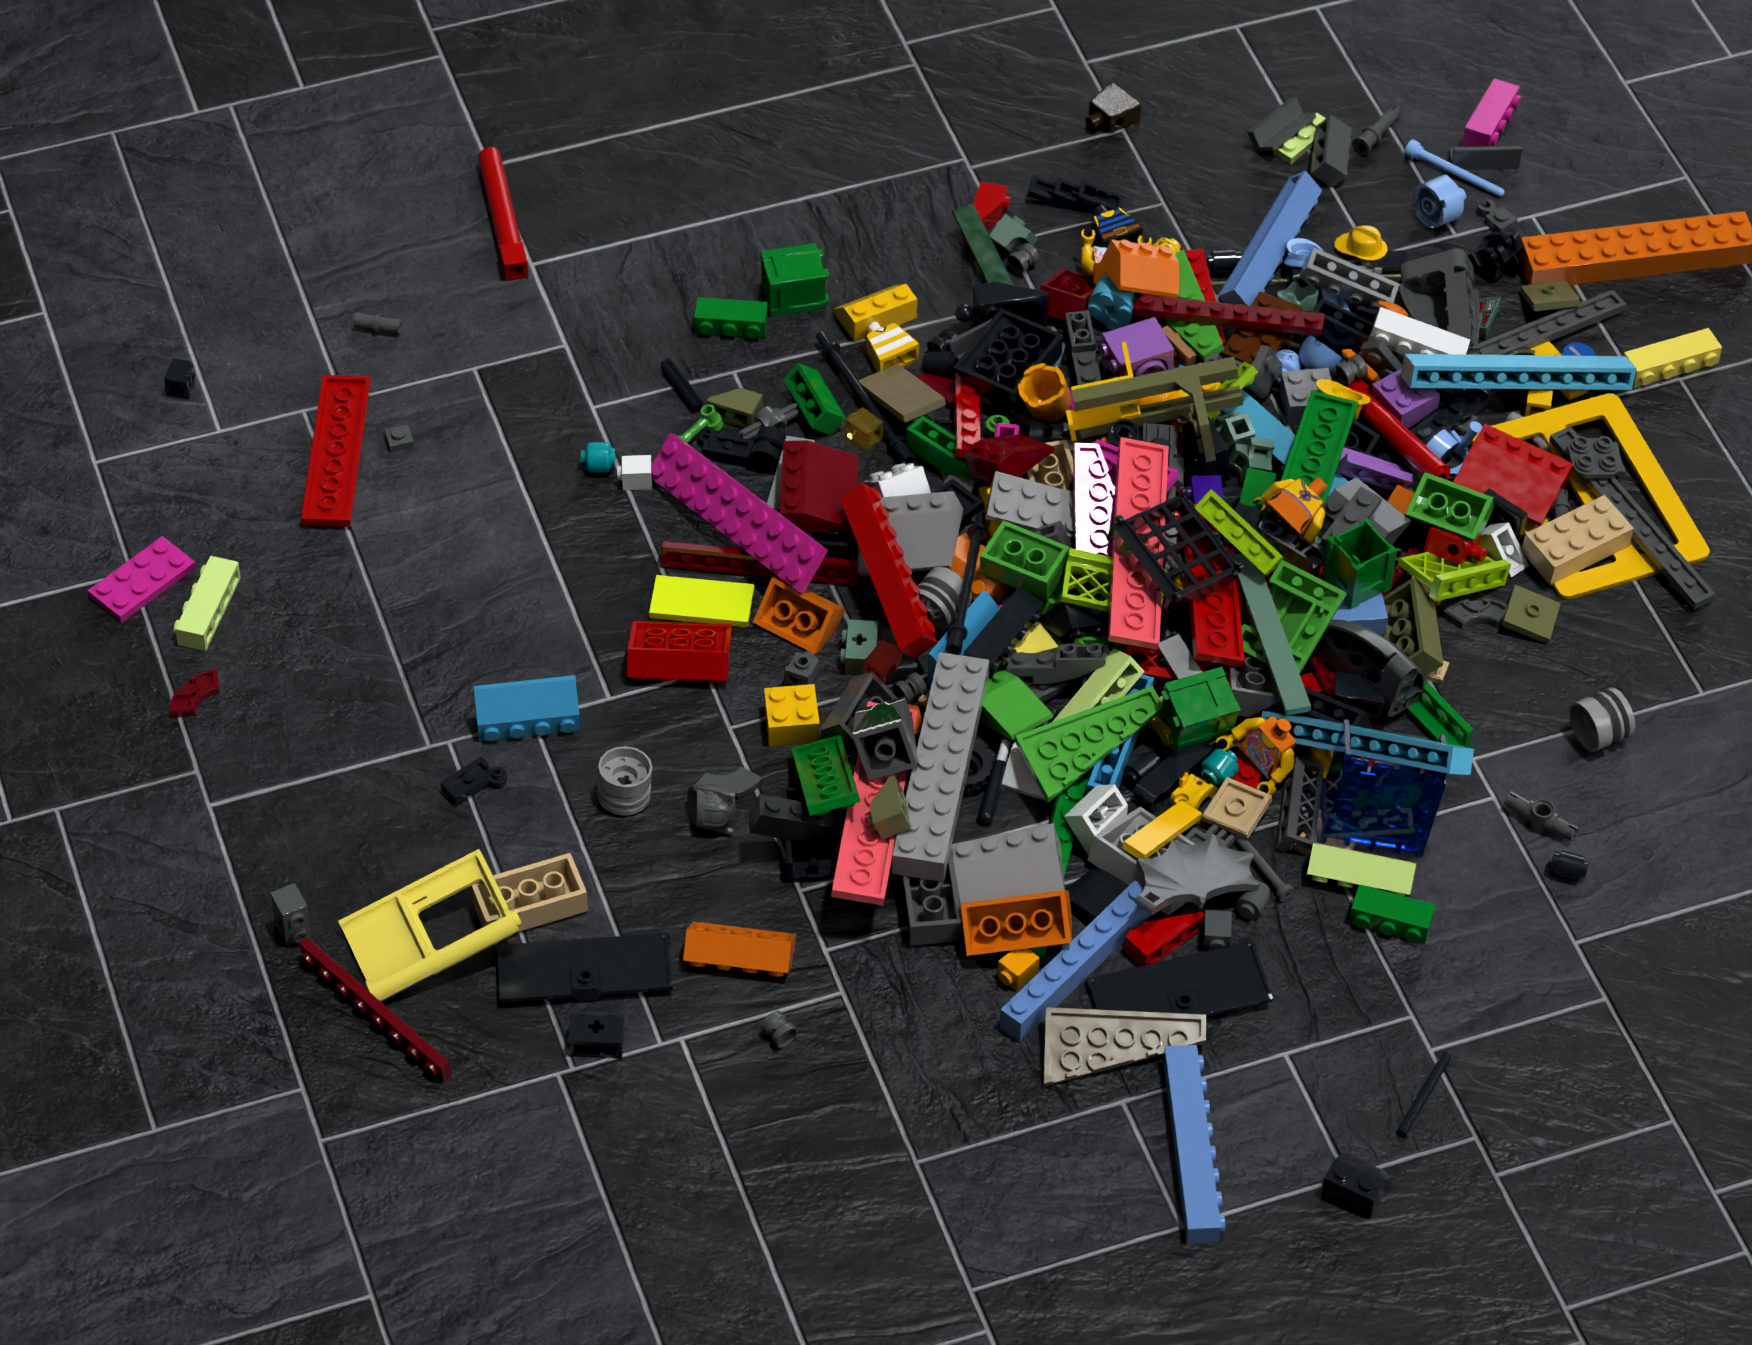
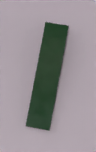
M974 204L952 210L986 282L1014 285Z

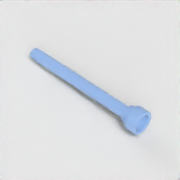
M1413 139L1410 140L1405 148L1404 156L1412 160L1420 158L1498 197L1504 195L1502 188L1425 151L1421 143Z

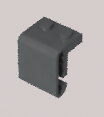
M1261 345L1252 363L1258 373L1254 376L1255 379L1250 385L1242 388L1247 394L1258 399H1264L1268 396L1275 379H1278L1282 372V363L1270 347ZM1215 353L1209 355L1206 358L1205 362H1210L1223 358L1219 354ZM1235 360L1238 368L1242 362Z

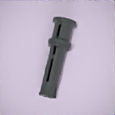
M1395 105L1389 106L1372 126L1365 127L1362 135L1352 141L1353 149L1360 155H1367L1371 151V147L1380 142L1381 135L1401 116V109L1398 106L1395 108Z

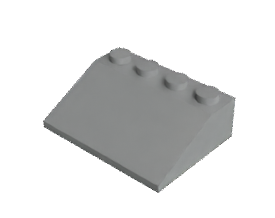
M954 491L882 497L880 501L889 514L888 521L897 533L896 541L903 549L905 554L903 558L911 571L932 570L939 566L951 569L963 514V507ZM858 546V573L860 576L870 575Z
M1142 807L1132 811L1094 837L1087 860L1099 869L1116 876L1128 886L1136 880L1145 887L1144 878L1136 866L1138 859L1122 849V846L1126 839L1157 817ZM1182 834L1172 840L1195 845V843ZM1172 841L1148 858L1160 857L1168 850ZM1186 902L1168 905L1160 911L1170 915Z
M1054 823L952 844L960 903L1065 890L1061 842Z

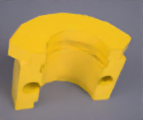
M1185 772L1184 776L1179 778V787L1172 793L1169 804L1174 806L1183 800L1198 810L1206 797L1211 799L1218 788L1206 783L1193 774L1189 775Z

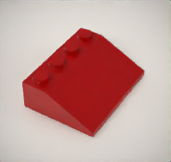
M1485 424L1476 437L1453 483L1483 494L1490 488L1527 512V521L1540 527L1564 489L1573 463Z
M633 621L627 648V677H633L635 680L658 678L661 681H671L673 679H683L686 682L708 680L712 683L728 681L732 624Z

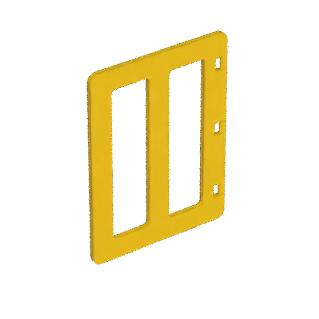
M1608 393L1492 426L1520 440L1540 436L1546 440L1553 455L1563 458L1549 442L1550 435L1569 426L1572 427L1593 420L1603 419L1676 540L1675 548L1690 565L1708 558L1710 552L1708 545L1617 395ZM1477 434V435L1475 436V438L1472 440V442H1471L1472 445H1473V443H1474L1476 437L1478 436V434ZM1572 468L1568 482L1582 506L1597 499V496ZM1547 518L1544 520L1542 525L1548 523ZM1526 521L1524 537L1525 533L1539 526ZM1630 541L1629 547L1611 555L1615 562L1582 572L1578 571L1552 584L1560 598L1570 600L1662 572L1646 553H1639L1633 542Z

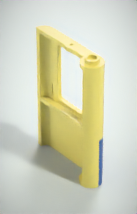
M480 849L338 921L363 972L370 993L381 1002L520 931L518 926L522 925L516 910L510 911ZM477 882H484L500 913L499 919L440 950H435L419 918V913Z

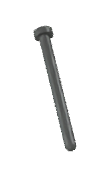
M1228 832L1236 837L1235 841L1244 852H1252L1254 854L1252 862L1277 890L1276 896L1281 902L1289 900L1294 895L1295 889L1290 884L1285 885L1247 839Z

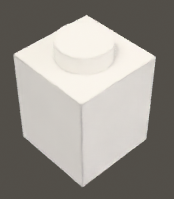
M651 455L622 456V466H617V479L622 480L623 490L652 489Z

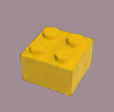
M815 684L764 688V709L769 746L806 744L820 740V722Z

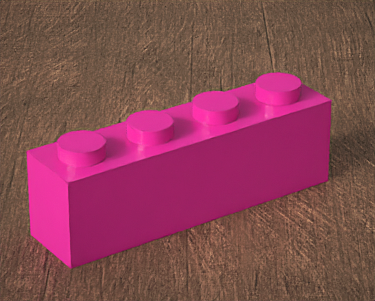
M1494 78L1465 126L1462 146H1496L1499 133L1503 134L1507 121L1511 120L1514 109H1517L1520 104L1521 96L1518 95L1520 86Z

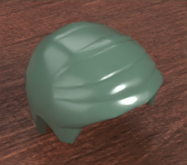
M1293 282L1287 289L1278 291L1277 297L1303 307L1302 312L1314 310L1319 291L1316 286L1307 285L1301 288L1298 282Z

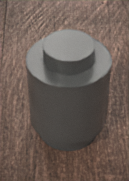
M1260 882L1257 891H1243L1236 902V909L1243 918L1256 919L1259 917L1270 899L1269 887Z

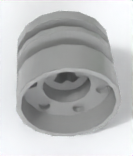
M940 566L933 568L921 583L917 585L920 594H918L919 598L926 606L928 611L926 615L933 624L937 634L944 633L955 621L963 579L957 573ZM970 593V598H969L968 606H969V605L971 604V602H972V594H971V593Z
M1607 688L1603 692L1596 693L1593 697H1586L1574 702L1570 706L1569 718L1572 730L1580 744L1589 752H1596L1608 747L1612 742L1617 743L1634 734L1635 718L1632 708L1624 695L1616 688Z
M627 746L615 747L605 752L599 761L597 798L605 810L617 815H633L642 811L649 804L652 779V763L650 758L641 750Z

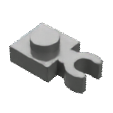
M1491 199L1486 200L1485 207L1481 204L1477 206L1478 215L1485 217L1484 223L1497 233H1505L1517 226L1518 219L1503 206L1497 209Z

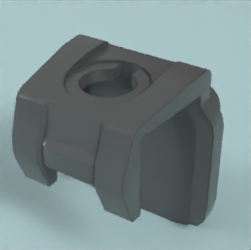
M1578 436L1569 441L1567 450L1570 461L1573 463L1572 468L1580 478L1615 477L1621 483L1626 472L1622 464L1617 442H1612L1606 436L1599 438Z

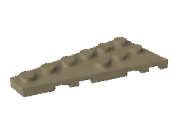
M1046 1007L1043 1087L1164 1055L1165 1046H1198L1205 1044L1206 1015Z

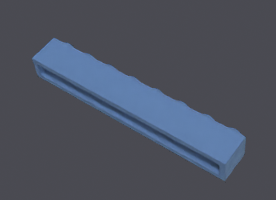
M1307 171L1293 175L1287 180L1218 295L1223 303L1251 306L1259 291L1265 292V286L1274 277L1275 269L1282 263V258L1285 252L1288 251L1287 242L1294 239L1300 233L1301 225L1308 219L1310 210L1317 204V198L1322 192L1321 188Z
M1136 880L1129 885L1072 940V943H1069L1000 1010L999 1028L1021 1042L1045 1019L1046 1007L1056 1008L1125 941V936L1130 929L1142 925L1152 915L1135 903L1136 897L1142 893L1144 886Z
M1197 1045L1165 1046L1163 1065L1186 1244L1217 1243L1220 1241L1221 1231H1225L1224 1215H1219V1208H1222L1221 1191L1216 1192V1185H1219L1218 1168H1213V1162H1216L1215 1145H1210L1209 1140L1213 1138L1212 1122L1207 1123L1206 1117L1210 1116L1209 1100H1204L1203 1095L1207 1093L1206 1077L1201 1078L1200 1072L1204 1071L1203 1055H1198Z

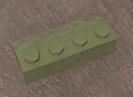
M1413 577L1383 597L1388 622L1386 635L1381 636L1402 650L1427 676L1444 664L1435 603L1429 597L1431 589Z

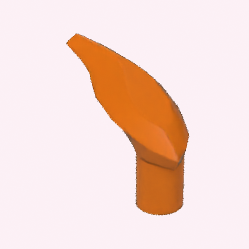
M1378 301L1382 308L1410 317L1402 307L1394 303Z

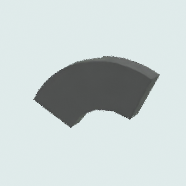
M1486 598L1483 601H1469V599L1447 607L1443 610L1442 616L1461 629L1474 623H1487L1498 627L1503 621L1507 604Z
M740 767L735 772L727 775H713L706 772L695 785H722L732 793H735V797L741 798L755 791L763 783V778Z

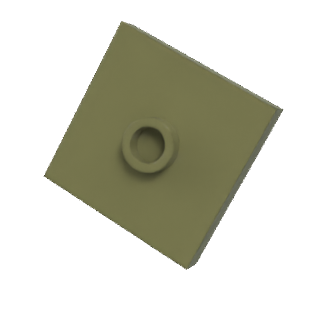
M1567 281L1521 286V295L1534 312L1580 306V298Z
M1514 585L1501 626L1548 644L1561 603Z

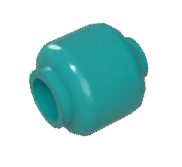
M589 442L586 450H581V465H586L587 472L609 473L611 468L615 467L616 450L611 447L610 443Z
M1215 749L1201 763L1203 779L1208 784L1221 786L1226 777L1232 779L1239 772L1238 758L1230 750Z

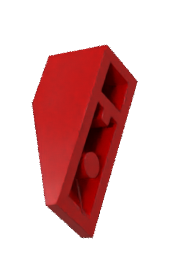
M980 182L973 204L986 230H989L1000 221L1004 210L1009 209L1011 197L1007 196V186ZM964 238V246H968Z
M1196 912L1144 922L1139 927H1134L1127 932L1124 952L1139 966L1159 962L1203 931L1205 914L1203 912Z

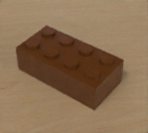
M1260 291L1251 306L1289 309L1301 312L1303 309L1299 305ZM1237 327L1225 345V350L1221 352V357L1223 359L1234 357L1237 361L1242 363L1245 361L1252 365L1261 345L1270 347L1276 355L1278 351L1287 349L1294 338V333Z

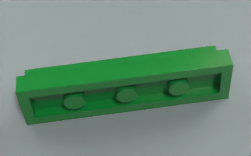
M1426 681L1422 697L1413 706L1405 709L1404 712L1432 741L1470 748L1474 729Z

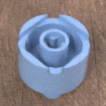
M1447 175L1439 176L1421 184L1412 193V204H1416L1418 210L1415 214L1419 221L1428 228L1445 225L1460 218L1463 213L1464 201L1466 200L1465 191L1459 188Z

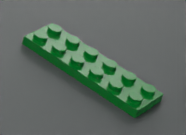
M1311 390L1281 481L1287 479L1297 480L1300 478L1308 486L1319 477L1327 485V488L1319 495L1324 502L1325 508L1357 411L1358 402Z
M841 735L791 748L810 816L825 815L830 810L850 808L855 803L861 802Z

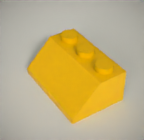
M907 284L894 285L833 309V313L853 341L857 342L866 338L868 334L867 328L871 323L878 322L881 327L892 323L899 326L917 319V298Z

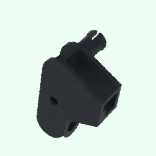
M1264 519L1259 523L1256 531L1284 557L1282 560L1311 575H1314L1323 566L1326 549L1324 544L1321 542L1318 545L1312 543L1291 530L1281 519L1278 521ZM1297 541L1300 543L1299 551L1296 549L1297 546L1294 545Z

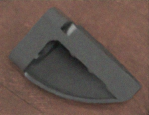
M1451 249L1403 263L1400 267L1401 284L1399 287L1403 301L1413 319L1470 339L1467 350L1476 348L1480 330L1479 291L1476 288L1472 289L1475 285L1473 265L1466 253L1461 249Z
M1331 620L1315 650L1337 672L1362 676L1385 699L1383 712L1388 717L1404 711L1419 701L1424 692L1426 677L1423 671L1402 650L1370 628L1346 620Z

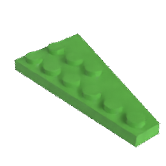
M1183 249L1175 254L1179 261V295L1177 298L1205 301ZM1158 318L1165 326L1168 325L1174 332H1177L1181 339L1189 347H1192L1204 362L1209 355L1219 354L1225 350L1214 324Z
M1151 686L1016 735L1014 741L1048 803L1163 711L1164 706L1155 689Z

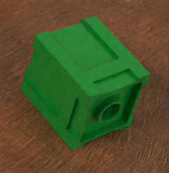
M816 243L761 251V285L768 302L771 317L826 309V302L830 300L828 293H825L826 277H830L828 269H823L820 257H824L822 249L817 248Z
M1367 518L1359 522V525L1339 535L1334 534L1327 538L1322 578L1327 583L1347 593L1344 598L1345 603L1350 609L1359 606L1360 602L1380 592L1385 593L1391 590L1397 549L1382 538L1373 528L1372 522Z
M1223 667L1165 683V690L1161 691L1163 695L1161 702L1164 708L1159 716L1160 718L1165 717L1171 732L1168 738L1171 744L1176 745L1177 750L1232 733L1231 730L1235 728L1237 716L1240 715L1241 709L1232 693Z

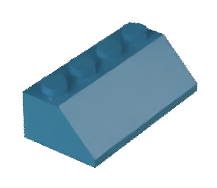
M984 590L967 609L964 626L967 628L968 633L967 638L963 640L961 656H963L967 647L1000 609L989 593ZM947 633L928 653L927 686L929 687L932 685L939 652H948L946 651L949 639Z
M575 675L474 686L479 742L580 731Z

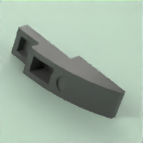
M1089 310L1066 313L1068 341L1075 384L1077 383L1078 386L1101 381Z
M1109 644L1059 645L1057 653H1013L1009 657L1007 672L1015 676H1033L1034 684H1049L1075 679L1095 671L1106 664Z

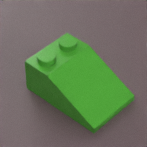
M1004 670L995 673L993 677L988 679L979 723L1014 740L1016 735L1030 731L1053 718L1052 712L1019 677Z

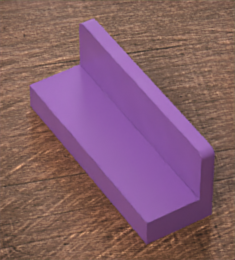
M1345 447L1336 472L1351 478L1357 477L1363 482L1394 491L1397 484L1406 489L1412 483L1413 475L1405 472L1403 466Z

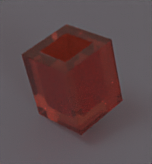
M882 639L864 660L863 672L873 671L885 684L901 664L902 653L895 644L887 643Z

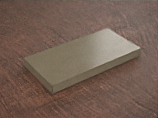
M899 364L858 380L869 397L904 423L946 405L945 398Z

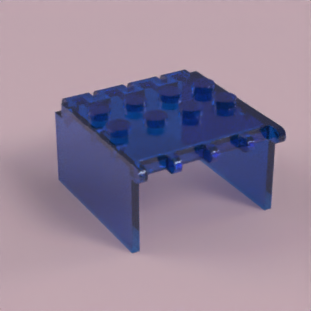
M1344 719L1321 792L1322 832L1320 842L1326 843L1327 838L1343 840V846H1349L1350 841L1368 844V850H1374L1376 845L1393 847V853L1399 854L1401 849L1416 851V857L1422 858L1446 787L1447 773L1424 769L1422 774L1420 773L1421 768L1401 764L1395 770L1394 763L1375 760L1372 766H1369L1368 759L1350 757L1349 720ZM1440 734L1438 742L1446 743V735Z

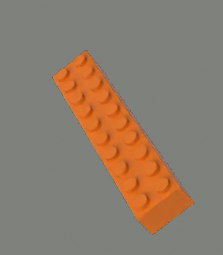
M1742 211L1522 237L1521 240L1524 246L1520 249L1519 262L1528 285L1567 281L1569 285L1728 267L1752 264V226L1746 212Z

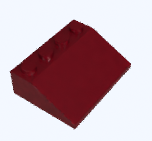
M808 440L783 441L780 514L805 533L853 532L840 498L857 486L858 456Z

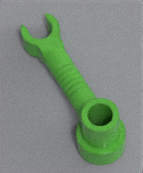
M713 405L703 406L701 408L702 417L682 436L678 437L688 444L704 428H712L716 432L723 427V421Z

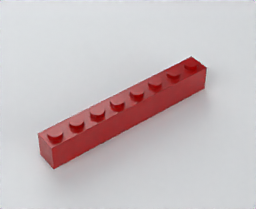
M862 482L841 497L840 500L901 652L915 659L938 643L934 635L935 628L928 620L926 615L928 612L927 608L919 598L918 594H920V591L911 578L912 571L905 563L903 558L905 555L904 551L896 541L897 533L888 521L889 514L880 501L882 496L875 487L871 488Z

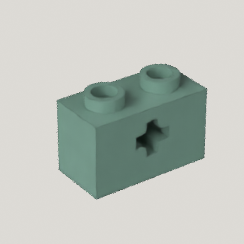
M848 620V630L843 629L842 644H846V649H841L840 664H845V674L860 675L870 671L875 673L878 621Z

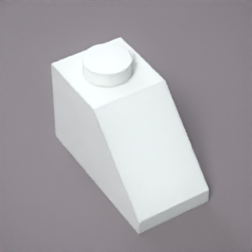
M1509 522L1491 524L1481 533L1482 538L1479 545L1488 549L1487 556L1494 561L1505 559L1511 563L1508 578L1513 577L1529 566Z

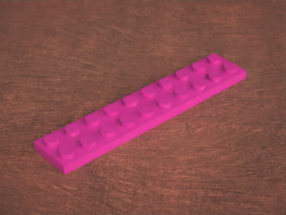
M669 433L651 465L652 479L797 591L804 593L828 550L677 435Z

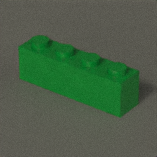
M921 416L907 428L906 445L911 452L947 475L976 480L977 483L973 491L977 494L979 487L991 485V483L971 476L966 458L955 456L954 435L924 416Z

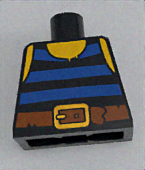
M1100 205L1094 209L1091 232L1092 230L1095 231L1094 241L1097 247L1107 248L1111 240H1127L1138 244L1139 236L1142 235L1143 237V227L1122 207L1107 210L1104 205Z

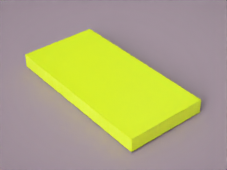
M656 575L649 618L705 624H732V626L748 628L754 596V584Z

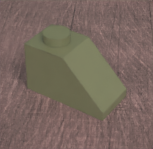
M739 388L709 397L707 405L714 406L723 422L746 428L755 423L757 413L763 408V395Z
M894 775L890 776L869 804L871 816L868 817L869 824L873 831H878L882 839L911 829L904 791Z

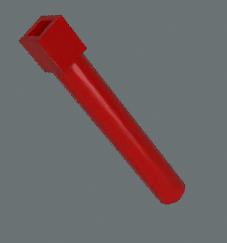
M488 147L479 152L478 161L500 250L505 281L529 278L528 261L523 242H521L501 154L498 149Z
M1355 378L1353 383L1346 386L1370 397L1371 401L1363 404L1359 417L1377 434L1381 435L1422 476L1426 472L1448 480L1450 475L1449 466L1375 399L1369 392V386L1363 380Z

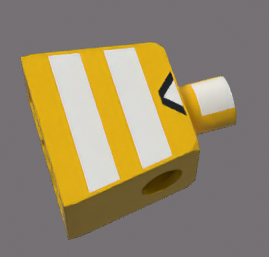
M878 322L871 323L868 326L866 351L877 372L896 364L904 367L919 360V343L900 326L892 323L881 327Z

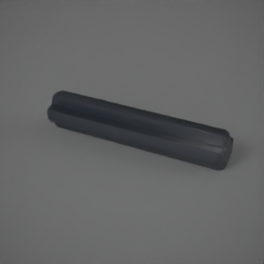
M671 359L663 360L661 362L662 371L694 412L701 410L704 406V401Z

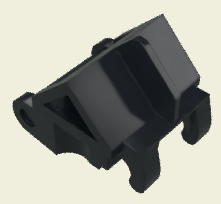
M1495 231L1487 234L1483 238V242L1473 252L1466 255L1472 263L1475 272L1495 283L1505 272L1513 277L1517 275L1520 249L1524 245L1516 231L1510 236L1507 233H1497Z

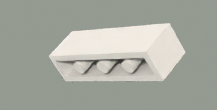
M1380 307L1368 342L1382 340L1389 350L1402 355L1466 354L1470 339Z

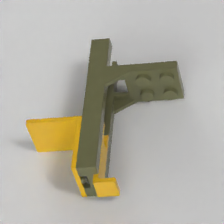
M1126 341L1121 342L1128 375L1071 387L1075 409L1066 410L1072 441H1077L1075 430H1080L1081 438L1106 434L1111 424L1119 419H1130L1140 427L1143 426V423L1154 424L1182 418L1194 427L1196 438L1201 437L1197 439L1199 453L1205 454L1206 462L1216 460L1207 413L1243 405L1239 386L1202 393L1201 389L1202 385L1239 378L1234 357L1133 377ZM1183 390L1190 395L1139 406L1138 402L1139 398Z

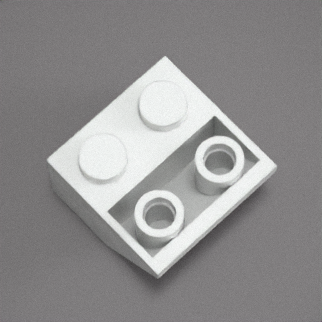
M901 463L891 467L892 471L873 473L869 475V480L863 482L871 488L875 487L882 497L931 493L923 466H914L913 463L906 465Z
M1115 784L1097 785L1064 816L1088 856L1094 837L1125 817L1128 804Z

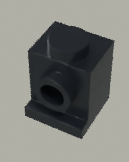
M172 359L164 377L166 395L190 399V386H193L195 382V372H192L194 366L191 361Z

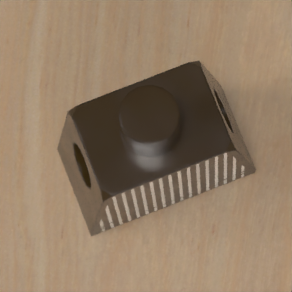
M1111 82L1089 102V117L1085 119L1086 125L1091 130L1100 126L1108 133H1114L1140 121L1142 104Z

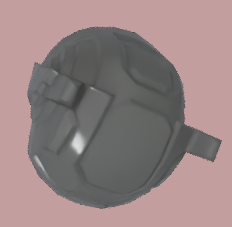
M718 784L690 786L687 793V801L692 824L698 828L731 835L734 830L729 827V824L732 822L736 810L735 793Z

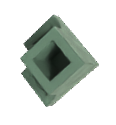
M1007 214L1002 217L989 235L996 244L1009 253L1017 251L1024 243H1029L1033 246L1038 240L1030 230L1024 227L1026 224L1017 216H1014L1012 219Z
M1239 411L1218 416L1215 419L1216 429L1227 445L1229 452H1231L1235 443L1247 445L1250 438L1256 435L1247 413L1240 414Z
M1251 437L1247 445L1234 444L1229 454V466L1238 471L1242 483H1244L1247 468L1272 472L1271 459L1274 441Z

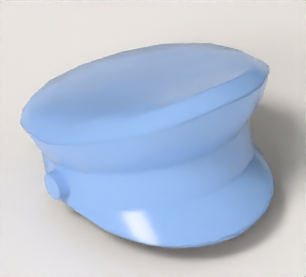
M1291 239L1287 242L1288 256L1284 263L1290 267L1302 268L1306 257L1313 248L1321 251L1323 249L1307 239Z

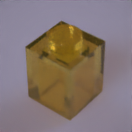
M862 407L847 417L846 436L864 450H868L883 439V421Z

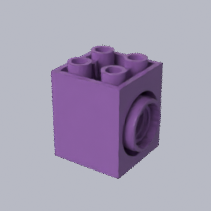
M1155 317L1102 333V344H1100L1102 360L1099 361L1101 371L1103 374L1106 373L1109 379L1128 375L1121 342L1125 341L1133 377L1173 369L1174 348Z

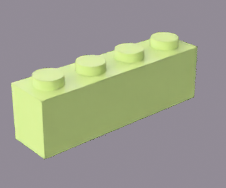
M210 556L207 564L202 566L200 578L192 586L191 597L183 605L182 616L174 624L173 632L176 634L178 645L202 651L207 650L240 581L241 576L237 561Z
M1114 648L1107 656L1106 664L1094 671L1053 722L1125 696L1145 671L1131 656Z
M1313 843L1307 874L1313 875L1312 880L1327 883L1328 878L1338 880L1337 885L1353 888V884H1360L1375 889L1389 890L1390 893L1405 896V894H1411L1417 863Z

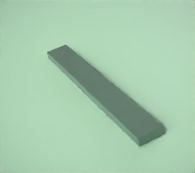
M1243 553L1231 555L1236 559L1237 563L1241 562L1244 565V572L1238 573L1236 577L1285 715L1308 712L1311 710V704L1264 574Z

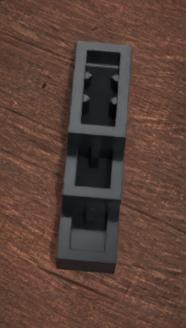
M1033 175L1027 192V197L1038 201L1093 213L1094 209L1100 205H1104L1107 210L1122 207L1125 197L1085 180H1082L1080 185L1058 177L1054 183L1036 175Z

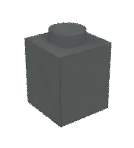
M1205 910L1203 951L1230 946L1232 911Z

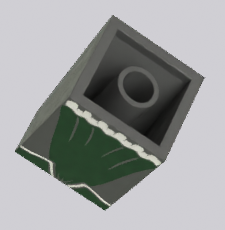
M905 696L856 710L852 736L868 781L918 767L913 718Z

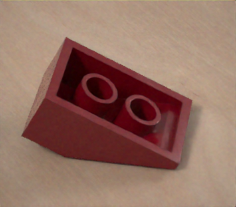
M1063 268L1041 284L1040 290L1047 291L1049 294L1048 318H1058L1066 324V313L1087 311L1088 301L1096 286L1093 283V278Z
M1018 434L981 439L964 451L970 475L992 484L995 471L1020 477L1053 453L1055 448Z

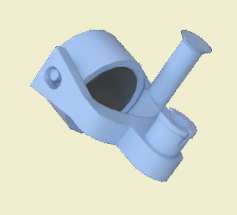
M1476 421L1471 422L1470 429L1462 439L1454 430L1449 433L1444 429L1435 435L1426 446L1443 462L1453 452L1460 455L1464 462L1470 451L1467 447L1483 427ZM1463 462L1457 467L1450 469V473L1458 474Z

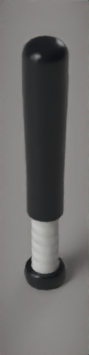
M1000 735L999 738L1001 743L997 759L993 763V769L978 814V820L983 824H990L993 821L1007 765L1010 746L1015 742L1003 735Z

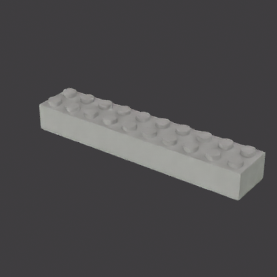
M939 652L916 750L918 767L912 768L905 798L911 829L897 834L892 854V874L944 882L989 679V660Z

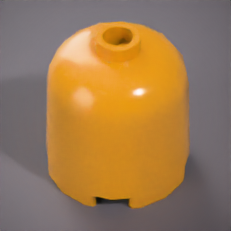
M1045 363L1033 365L1024 372L1025 376L1022 378L1021 383L1018 384L1020 397L1032 416L1041 422H1054L1064 417L1066 410L1070 409L1072 399L1061 370L1058 367L1046 366Z

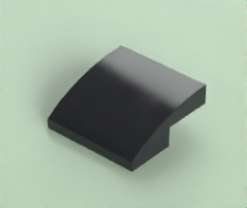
M1093 867L1065 890L1069 891L1071 911L1075 914L1080 911L1093 921L1128 885L1116 876Z

